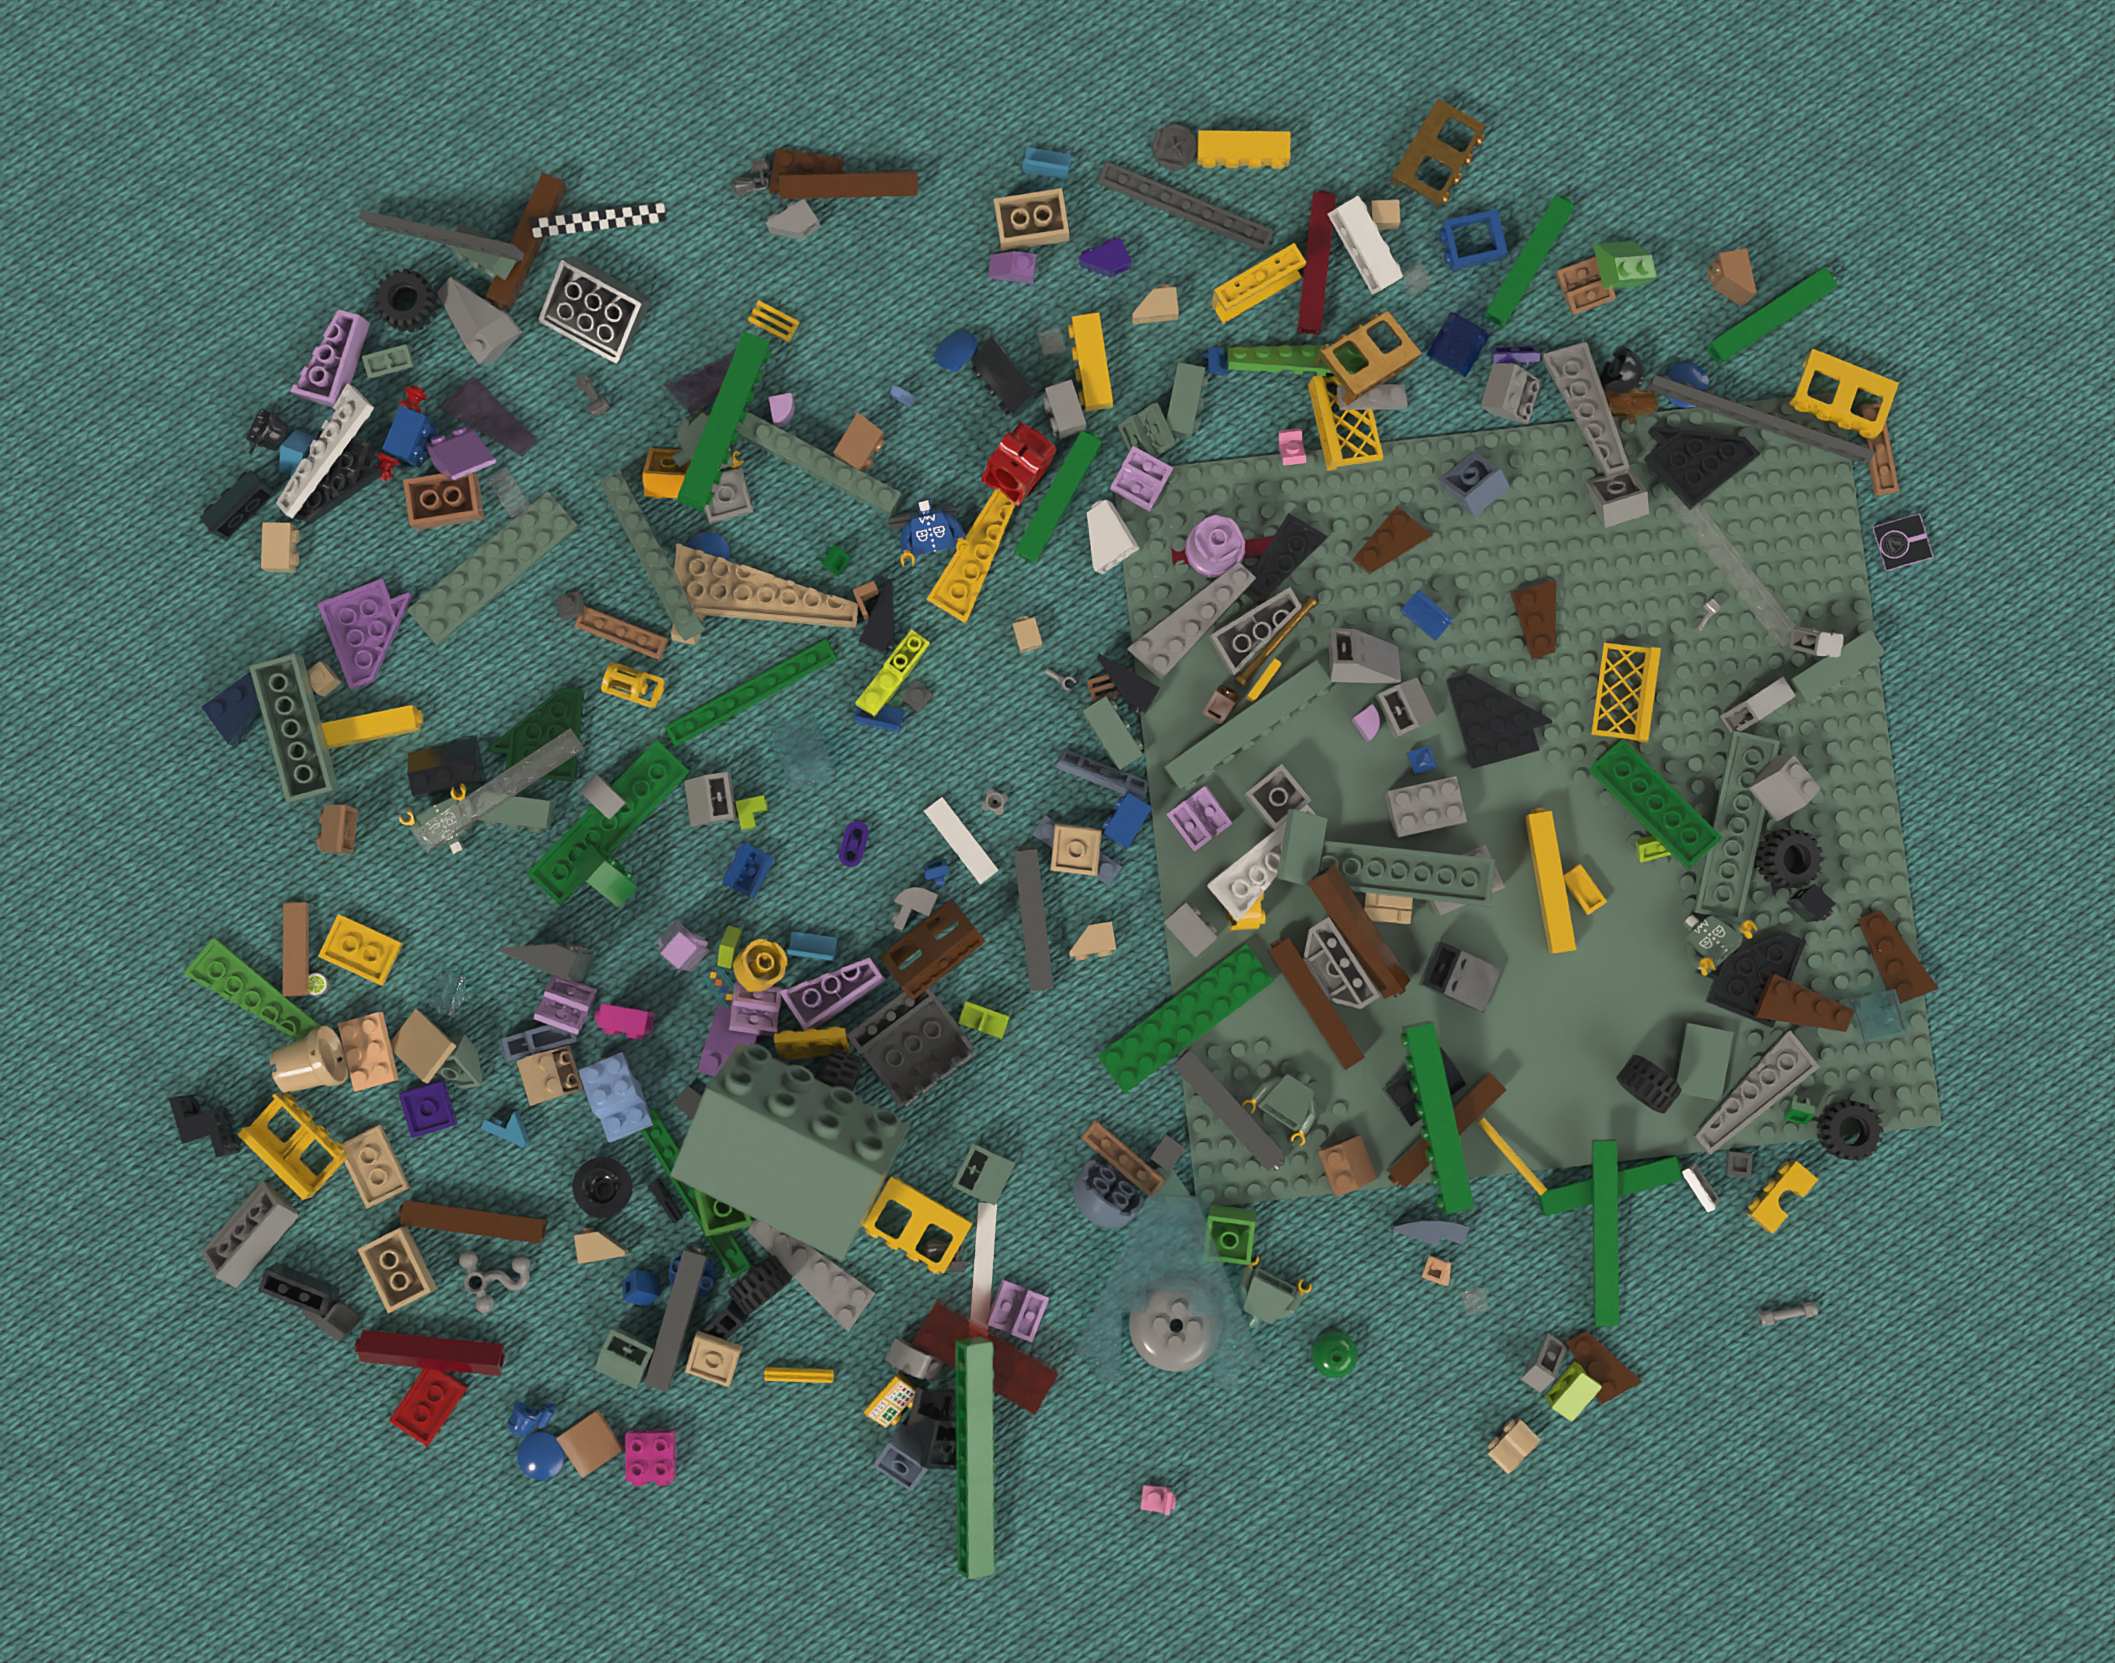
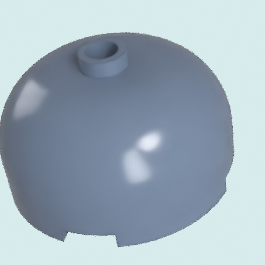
M1095 1160L1089 1161L1074 1181L1073 1197L1076 1206L1089 1221L1098 1226L1110 1229L1123 1227L1135 1218L1144 1205V1198L1138 1194L1135 1189L1136 1185L1109 1162L1103 1165L1096 1163ZM1114 1180H1117L1119 1183L1110 1193L1109 1187Z

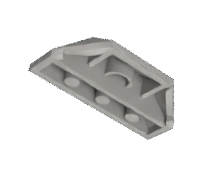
M1330 917L1309 929L1303 961L1329 1001L1361 1009L1380 997L1375 984Z

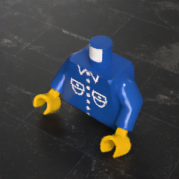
M930 498L916 501L919 513L910 515V520L905 523L900 536L901 553L903 554L901 556L902 567H904L905 559H911L913 567L915 564L914 556L956 547L960 555H962L960 548L964 545L971 552V546L965 540L966 536L960 522L950 513L943 512L942 508L932 509Z

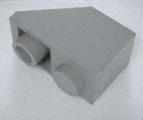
M804 198L800 201L795 200L787 206L788 209L781 213H774L765 223L770 234L800 240L821 228L819 220Z

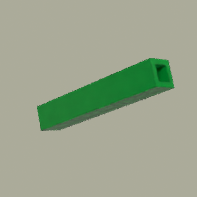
M1554 196L1483 318L1503 329L1575 208L1568 198Z
M1824 267L1713 340L1706 349L1717 365H1722L1831 293L1838 286L1836 277Z
M1081 431L1017 545L1015 555L1034 565L1038 562L1102 447V441L1099 440L1100 437L1094 432L1088 431L1086 433Z
M1668 1156L1617 1170L1618 1197L1683 1180L1681 1174L1684 1169L1681 1161L1677 1160L1675 1156ZM1592 1177L1548 1188L1541 1196L1536 1191L1542 1215L1549 1216L1592 1204Z

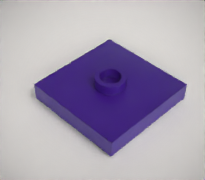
M445 1079L398 1093L411 1138L458 1124Z

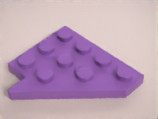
M379 579L317 604L351 690L375 681L412 598L408 592L392 599L384 579Z

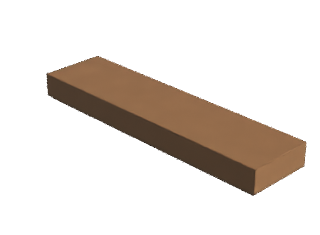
M1882 402L1858 406L1859 417L1875 421ZM1885 422L1883 430L1875 439L1863 437L1864 444L1868 446V449L1875 451L1872 460L1868 462L1874 497L1899 492L1887 423Z
M583 605L584 616L577 617L574 627L661 660L669 641L668 638Z
M283 903V996H308L309 903Z
M1097 1120L1081 1136L1087 1144L1149 1198L1153 1199L1167 1181Z

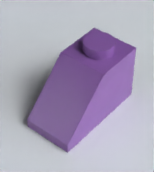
M1015 251L991 255L988 278L1033 284L1036 254Z

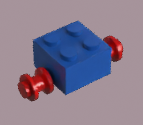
M411 385V388L405 387L404 391L408 395L405 401H399V410L382 447L387 453L385 455L377 453L380 461L378 466H372L383 471V474L378 479L385 482L388 478L393 479L394 475L391 473L393 466L399 465V461L420 468L421 463H425L428 456L426 444L430 443L431 439L437 435V426L425 415L420 414L422 410L418 407L421 400L427 399V396L424 394L425 390L415 385Z

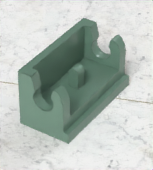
M405 344L362 356L368 379L414 367L416 362L411 355L413 352L411 345Z

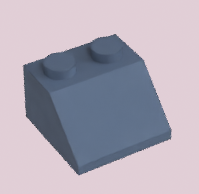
M1476 451L1469 454L1439 479L1457 503L1474 517L1510 488L1501 468Z
M900 1423L872 1466L912 1492L928 1470V1468L919 1466L925 1442L906 1435L907 1426Z

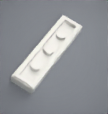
M943 797L924 810L980 885L999 871Z

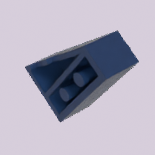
M251 671L201 707L227 744L235 747L240 744L241 738L253 726L254 720L261 712Z

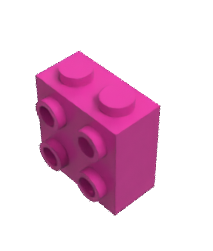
M601 1004V1008L596 1010L595 1022H598L597 1027L603 1028V1033L621 1035L622 1031L627 1032L626 1037L644 1039V1035H651L655 1012Z
M629 1430L625 1434L626 1482H632L633 1486L647 1485V1482H656V1485H670V1481H674L677 1477L676 1430Z

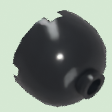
M1625 346L1620 347L1612 354L1615 356L1611 363L1606 362L1600 376L1602 388L1613 394L1629 393L1635 387L1638 388L1644 379L1641 358Z

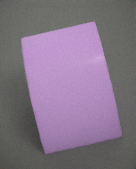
M791 393L769 397L773 424L778 428L785 426L794 414L795 404Z
M1373 704L1351 720L1367 743L1376 735L1379 729L1380 719Z

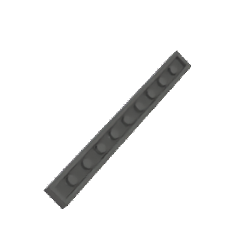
M1654 375L1647 386V390L1861 464L1871 461L1875 452L1868 449V446L1865 444H1853L1847 442L1846 438L1842 436L1824 434L1822 429L1804 427L1801 422L1781 419V416L1776 413L1768 412L1766 414L1758 411L1759 408L1753 405L1743 406L1737 404L1735 399L1717 397L1712 391L1694 389L1693 385L1686 382L1677 383L1671 381V378L1666 375Z

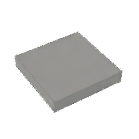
M742 467L724 471L719 486L714 484L712 489L715 496L711 506L706 505L705 507L709 524L754 512Z

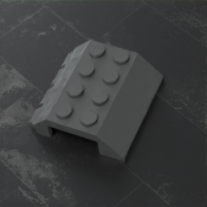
M930 988L913 1001L904 991L847 1034V1037L859 1053L865 1057L886 1085L894 1100L899 1105L904 1104L906 1108L920 1098L917 1094L919 1091L924 1095L939 1083L936 1078L940 1077L943 1081L957 1070L955 1066L957 1062L963 1066L975 1057L972 1053L975 1048Z

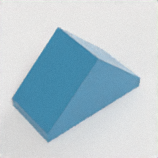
M296 429L281 444L279 472L292 477L301 460L308 458L311 449L310 445L317 437Z

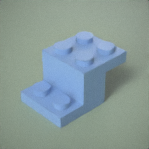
M622 1052L578 1070L592 1112L601 1120L607 1140L610 1143L654 1125L640 1084L631 1075L626 1057Z

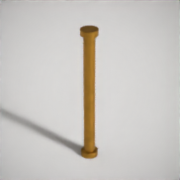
M1307 595L1302 608L1278 631L1240 675H1236L1234 679L1241 686L1245 687L1248 684L1247 680L1312 607L1315 608L1318 603Z

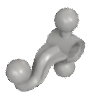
M464 1251L459 1257L460 1265L468 1271L464 1286L470 1293H476L478 1298L476 1300V1308L481 1313H489L494 1308L493 1298L485 1292L490 1281L497 1279L505 1287L513 1291L523 1289L529 1282L531 1263L525 1255H518L512 1261L513 1270L520 1273L518 1281H513L503 1271L494 1270L485 1273L477 1270L478 1257L473 1251ZM475 1275L482 1279V1286L480 1288H475L471 1284V1279Z

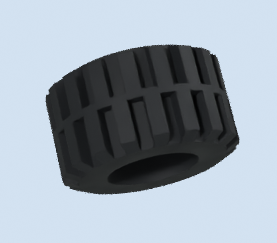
M403 269V273L399 270H394V275L392 276L389 273L386 274L385 277L387 279L385 281L380 280L378 284L381 287L375 290L378 296L374 297V301L378 305L376 307L377 311L387 323L399 331L405 332L407 329L411 333L415 332L414 328H417L419 331L424 329L422 325L425 323L429 325L431 323L429 319L436 316L434 309H438V303L435 301L438 298L433 287L418 272L412 271L411 273L408 269ZM406 291L417 292V301L411 309L407 311L396 310L397 298Z
M1781 829L1772 831V834H1767L1764 837L1766 841H1761L1758 845L1761 849L1756 851V855L1759 856V860H1756V865L1760 866L1759 874L1765 875L1763 879L1766 882H1771L1770 885L1777 887L1802 888L1803 886H1808L1811 884L1810 880H1815L1818 877L1816 872H1820L1822 868L1819 866V863L1823 862V857H1820L1819 854L1822 852V849L1816 846L1819 842L1815 838H1811L1812 835L1803 830ZM1791 847L1795 854V862L1788 871L1784 865L1783 858L1787 848Z
M834 1048L829 1054L819 1081L832 1088L843 1087L853 1092L863 1065L862 1057Z
M1633 1055L1616 1077L1619 1084L1627 1092L1650 1109L1662 1114L1666 1113L1682 1092L1679 1084L1670 1075L1648 1059L1639 1055Z
M1848 1100L1832 1103V1107L1827 1106L1824 1109L1826 1113L1819 1116V1119L1822 1120L1821 1124L1817 1123V1128L1820 1129L1817 1137L1822 1139L1823 1142L1820 1144L1823 1148L1828 1149L1826 1152L1839 1159L1859 1161L1863 1160V1157H1870L1872 1155L1871 1151L1878 1150L1879 1147L1876 1144L1878 1142L1882 1143L1883 1137H1879L1880 1132H1884V1127H1879V1123H1882L1880 1117L1875 1116L1877 1112L1874 1109H1870L1869 1105ZM1852 1116L1860 1125V1135L1854 1143L1849 1145L1841 1139L1839 1129L1842 1121Z
M772 1255L735 1283L728 1293L744 1314L748 1315L789 1284L792 1276L778 1258Z

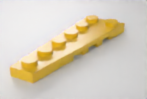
M995 489L966 535L965 540L970 544L971 552L966 545L960 548L962 555L956 551L927 597V601L965 624L969 619L1016 506L1001 491Z

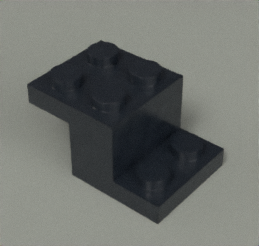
M193 1095L176 1096L169 1099L182 1144L200 1142L210 1138L216 1158L240 1153V1139L237 1134H234L232 1127L234 1124L233 1116L227 1111V1108L213 1109L199 1114L200 1105Z
M916 1387L906 1435L925 1442L919 1465L921 1467L957 1470L956 1417L951 1416L956 1392L952 1390Z

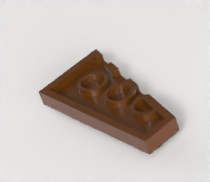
M1882 910L1857 918L1893 1006L1939 989Z
M1770 973L1753 1017L1846 1032L1855 1010Z

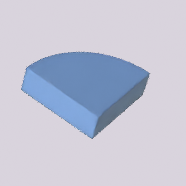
M892 386L890 394L893 400L913 406L916 398L912 394L897 386Z

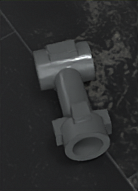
M587 373L579 376L576 379L577 388L580 391L584 390L592 402L588 405L594 417L598 415L601 417L611 408L609 402L604 396L599 398L592 386L595 381L591 376L589 377Z

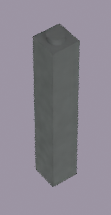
M1032 846L1018 847L1019 851L1014 852L1030 992L1054 989L1037 849H1032Z
M1188 1050L1172 1065L1267 1171L1271 1169L1276 1171L1285 1162L1283 1158L1286 1155L1191 1050Z
M687 1245L683 1250L644 1385L666 1392L671 1387L710 1254L701 1245Z

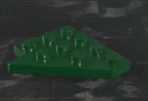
M559 688L488 748L490 753L507 754L506 777L576 782L584 690Z

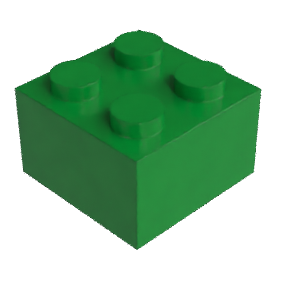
M590 844L572 865L588 884L619 908L637 888L632 881L634 876L626 870L627 868L622 863L610 857L611 855L600 846L597 849Z

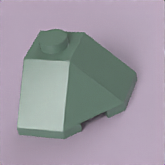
M465 1034L448 1037L456 1047L432 1078L441 1080L443 1077L454 1081V1086L461 1089L481 1086L482 1075L478 1049Z

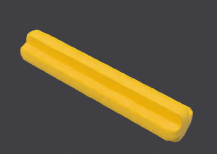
M766 1367L764 1370V1380L832 1383L834 1380V1370Z

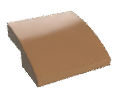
M1596 256L1555 271L1561 291L1572 315L1616 299L1613 289H1603Z
M599 1410L556 1438L582 1478L624 1450Z

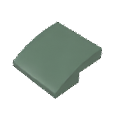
M1158 403L1149 405L1140 413L1130 416L1118 425L1129 452L1135 446L1156 458L1176 445Z

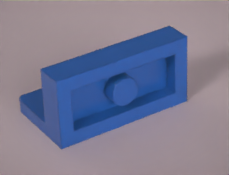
M1420 590L1400 610L1401 613L1434 641L1453 622V618Z
M884 705L873 718L857 706L856 714L852 720L856 724L900 733L904 710Z

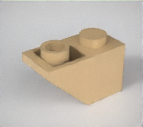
M1112 922L1088 925L1070 950V957H1075V961L1089 959L1088 954L1098 953V957L1112 955V951L1116 950Z

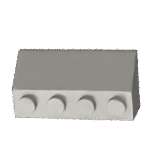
M263 1180L201 1253L216 1278L237 1288L248 1277L254 1267L263 1260L266 1253L279 1241L285 1231L294 1224L299 1215L287 1199Z

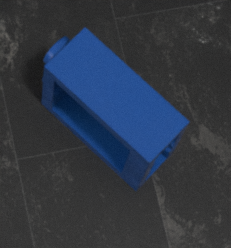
M1498 209L1445 220L1442 223L1441 229L1438 230L1440 242L1444 243L1446 249L1444 251V260L1446 265L1450 266L1451 271L1504 260L1508 254ZM1486 221L1493 251L1458 258L1452 229Z

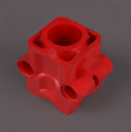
M1019 423L1011 433L1008 432L1004 436L997 449L988 459L987 468L981 481L989 487L1001 491L1010 502L1019 507L1024 499L1032 493L1038 484V480L1051 465L1056 447L1041 432L1029 428L1023 423Z

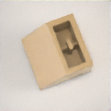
M570 1045L534 1054L517 1061L530 1106L583 1090Z

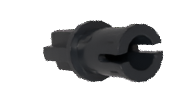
M661 1178L656 1179L647 1186L658 1201V1207H663L673 1223H677L683 1218L682 1212L672 1199L674 1195L670 1194Z

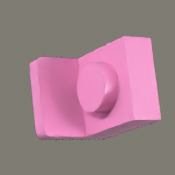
M1301 429L1279 431V452L1283 466L1306 463Z
M1143 1484L1141 1510L1164 1512V1515H1169L1170 1509H1175L1176 1495H1172V1488Z

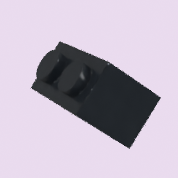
M1816 884L1803 886L1787 902L1805 922L1826 920L1833 913L1831 908L1836 904Z

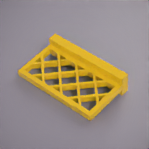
M1313 376L1308 384L1327 471L1336 470L1338 466L1382 461L1384 457L1373 410H1365L1363 415L1356 410H1346L1341 418L1332 412L1331 408L1334 403L1339 405L1338 395L1334 396L1328 392L1326 384L1333 383L1339 386L1341 383L1335 376L1325 378ZM1347 412L1359 419L1354 427L1343 420ZM1361 421L1370 427L1371 432L1368 436L1356 429ZM1339 424L1351 431L1346 439L1337 434L1336 428ZM1353 433L1364 440L1360 448H1357L1348 441ZM1366 442L1375 448L1376 455H1367L1361 450ZM1344 445L1355 452L1353 458L1343 459L1341 449Z
M1604 643L1591 735L1648 743L1661 648ZM1608 649L1618 650L1623 658L1612 665L1607 658ZM1635 652L1645 653L1644 663L1637 668L1628 658ZM1626 660L1633 671L1623 678L1615 667ZM1606 663H1607V664L1610 666V668H1608V669L1605 671V666H1606ZM1642 667H1644V668H1643V675L1638 671V670H1640ZM1613 670L1620 681L1609 688L1604 681V675ZM1636 673L1642 682L1633 691L1625 680ZM1623 683L1630 694L1619 700L1612 690ZM1603 686L1607 689L1604 693H1602ZM1639 690H1640V697H1638V696L1635 694V693L1638 692ZM1610 693L1617 703L1606 711L1601 704V698ZM1633 695L1639 704L1636 710L1629 713L1622 703ZM1620 706L1627 716L1616 723L1609 713ZM1600 708H1601V710H1602L1604 713L1599 716V710H1600ZM1637 713V719L1635 721V719L1632 716ZM1604 716H1607L1614 725L1608 731L1597 730L1598 721ZM1629 718L1635 725L1634 735L1625 734L1619 727ZM1614 729H1617L1620 733L1612 732V731H1613Z

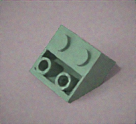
M974 1142L952 1186L975 1198L995 1205L1016 1163Z
M615 1326L610 1330L600 1351L595 1370L637 1390L652 1360L656 1345Z

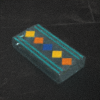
M717 965L701 977V979L719 1004L724 1008L731 1009L735 983L725 969Z

